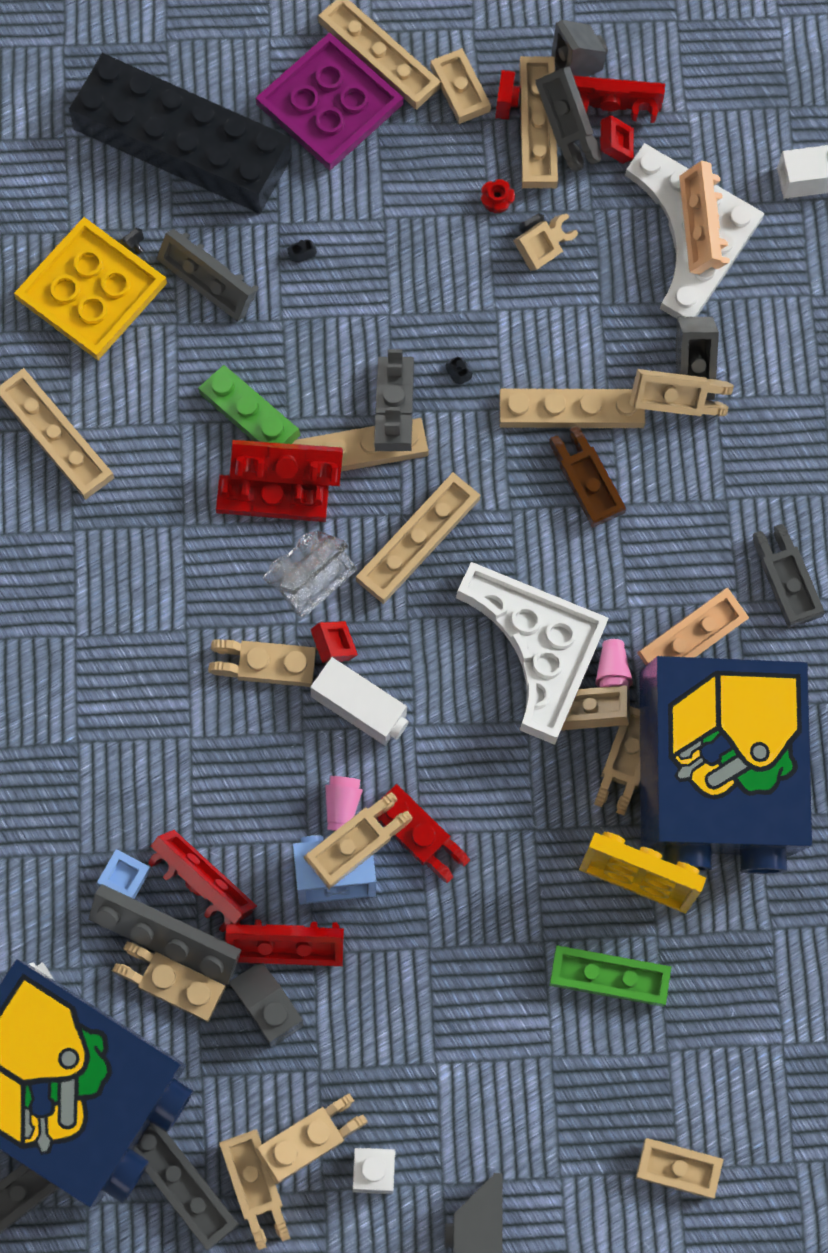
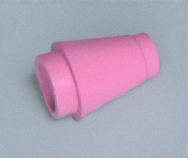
M609 639L602 643L595 681L597 687L627 685L629 689L633 684L622 640Z
M330 776L329 785H325L327 830L336 831L355 816L363 791L359 789V779Z

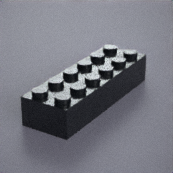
M104 53L99 57L69 108L74 130L261 214L292 158L290 136Z

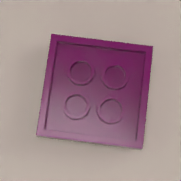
M329 32L256 97V105L331 171L404 105V97Z

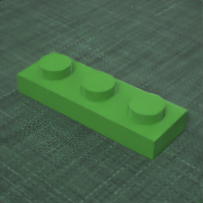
M225 365L221 366L198 387L199 393L204 399L253 441L292 444L301 436L299 428Z
M556 945L549 986L664 1007L667 1001L672 966Z

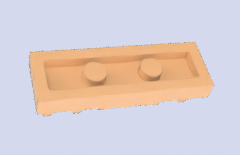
M700 161L679 176L689 271L698 275L711 267L720 269L730 263L729 258L721 256V250L728 246V242L719 238L720 226L717 201L722 198V194L714 192V185L720 182V177L712 174L711 163Z
M726 588L646 645L637 654L645 665L649 664L656 656L695 658L749 619V617L729 588Z

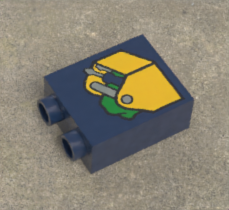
M656 656L639 672L641 847H647L657 852H665V861L674 865L677 862H684L699 869V872L712 869L711 854L740 855V872L778 874L787 872V856L812 846L808 662Z
M16 959L0 983V1150L90 1208L99 1204L106 1193L123 1204L149 1164L147 1159L134 1152L133 1149L150 1123L168 1133L194 1092L178 1081L187 1065L30 964Z

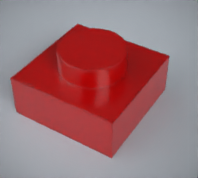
M501 70L495 118L509 120L510 108L518 107L520 86H514L515 72Z
M612 115L601 119L600 151L622 164L633 160L634 128Z
M346 621L320 622L310 629L322 663H328L331 657L339 662H344L358 655Z

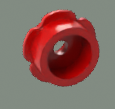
M505 180L488 181L481 188V193L483 194L481 202L492 213H502L514 202L515 192L513 189H510V184ZM495 193H500L501 196H500V197H495L494 194H495Z

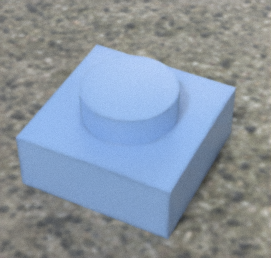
M116 849L97 884L98 886L103 884L135 899L151 869L146 864Z

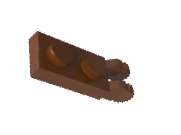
M576 426L571 428L569 433L571 441L578 451L577 454L570 456L563 441L557 435L551 437L549 442L556 459L560 463L564 476L590 525L594 528L624 514L626 508L594 447H590L583 432Z

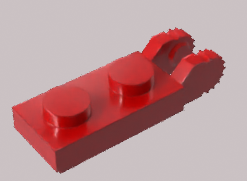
M396 784L384 796L392 792L398 800L390 810L375 819L385 827L396 816L408 811L413 820L393 837L423 866L426 864L441 880L448 883L453 878L450 869L442 864L434 855L443 848L456 863L463 867L470 862L469 857L455 842L450 840L451 836Z

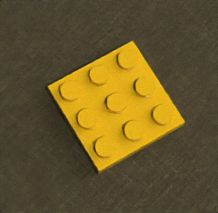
M83 217L14 292L16 300L96 360H99L166 286L167 279L156 269Z
M603 832L602 835L594 833L579 871L685 914L700 895L706 877L699 875V869L684 862H677L674 865L661 859L662 854L647 847H640L637 850L624 844L625 839L614 833Z

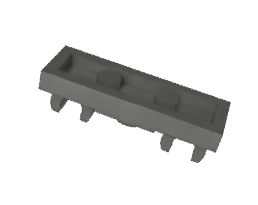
M174 228L166 232L156 260L237 322L243 319L259 287L256 285L248 286L243 282L244 276L242 274L235 276L227 267L203 250L204 245L199 244L196 246L189 241L190 235L188 233L180 234Z
M388 349V357H378L375 451H412L414 357H403L402 349Z

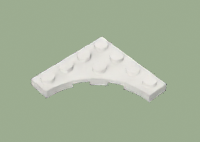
M644 143L626 169L625 176L640 186L656 204H660L669 220L668 226L672 234L674 248H676V264L671 286L661 303L660 309L676 319L677 317H697L762 221L764 213L721 187L714 185V192L722 194V198L717 201L720 226L719 238L728 242V246L721 250V256L729 258L730 263L720 269L711 267L700 275L690 273L679 176L686 172L688 168Z
M471 562L457 591L456 598L476 608L492 620L511 642L519 657L527 690L526 709L520 731L555 745L609 618Z

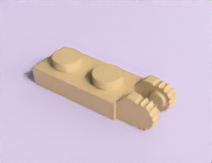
M637 369L629 403L633 408L701 417L702 414L726 416L729 407L718 401L706 400L707 393L731 395L734 386L726 381L707 379L705 377Z
M212 640V651L220 654L240 655L239 665L220 661L210 663L208 672L211 674L236 677L239 681L311 687L313 684L316 647L242 641L240 643L234 640Z
M630 706L629 725L619 726L601 775L603 780L594 805L599 807L606 803L611 781L625 785L624 792L616 806V813L623 816L634 789L637 790L640 783V709Z
M392 792L384 796L369 809L365 807L304 856V860L328 889L332 888L391 841L392 836L413 820L408 811L396 816L384 828L375 819L390 810L398 800Z
M126 942L123 950L128 955L149 963V966L142 976L133 971L132 968L116 963L112 969L113 973L138 985L140 990L205 1022H209L226 988L225 985L157 952L153 954L134 943Z
M350 1093L325 1109L321 1107L256 1148V1154L276 1185L342 1144L344 1138L368 1123L364 1115L354 1117L339 1130L332 1122V1116L345 1111L354 1102Z
M257 1129L219 1142L244 1220L249 1222L257 1249L261 1250L267 1247V1240L263 1229L260 1228L257 1216L272 1211L275 1220L274 1226L278 1237L281 1238L282 1242L291 1239L280 1209L283 1205L276 1184L255 1152L256 1148L262 1145Z

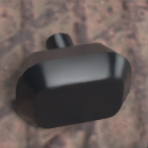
M538 213L519 225V231L525 233L539 222L545 221L544 215Z
M135 228L118 241L128 250L134 248L137 254L144 251L139 244L144 239L142 229Z
M309 239L300 240L288 247V255L295 263L313 258L317 253L315 244Z
M455 357L445 365L448 374L456 384H463L472 378L473 373L462 357Z

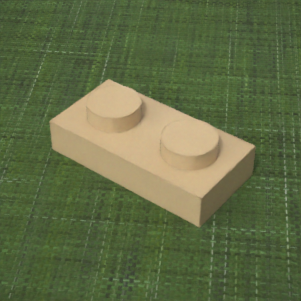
M462 48L431 60L430 68L434 76L441 81V90L459 124L491 112V104Z
M628 686L579 689L561 730L629 725L630 692Z
M645 1138L635 1178L701 1197L715 1199L723 1159Z

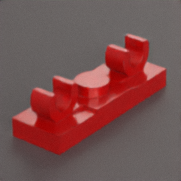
M573 76L586 113L589 106L601 108L609 112L632 109L631 119L632 121H637L638 112L646 110L651 115L650 123H655L658 112H661L665 95V83Z
M232 440L229 479L340 486L343 449L341 447Z
M219 475L216 513L326 522L329 486L229 479V475Z
M175 830L158 836L150 846L157 852L149 859L148 864L151 867L158 865L162 859L165 860L168 864V871L163 876L165 880L179 875L185 880L186 887L192 893L208 899L212 905L205 910L204 916L207 919L215 915L217 911L224 915V923L219 928L221 932L226 931L227 924H236L250 916L257 907L253 901Z
M255 919V925H240L239 921L236 924L232 923L226 926V943L241 949L237 963L343 967L344 928H339L337 922L332 923V928H321L314 921L310 927H305L303 925H262L261 920Z

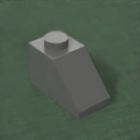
M567 20L556 22L551 57H555L556 69L559 70L570 66L573 76L585 77L602 71L605 57L608 53L603 37L596 35L590 24Z
M677 317L675 346L677 374L716 379L719 331L713 317ZM707 393L706 400H715V394Z
M257 963L229 982L271 1048L304 1027L303 1019L264 964Z
M494 1173L454 1213L452 1223H445V1248H452V1253H502L503 1173Z

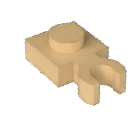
M568 214L555 216L549 225L547 221L539 222L513 240L530 271L539 269L563 252L558 242L573 240L578 235L577 230L567 233L562 231V223L569 218Z

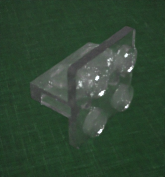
M318 530L304 534L297 541V547L289 554L274 560L269 566V571L263 576L266 583L276 587L296 614L303 618L358 570L345 553V550L348 548L345 541Z

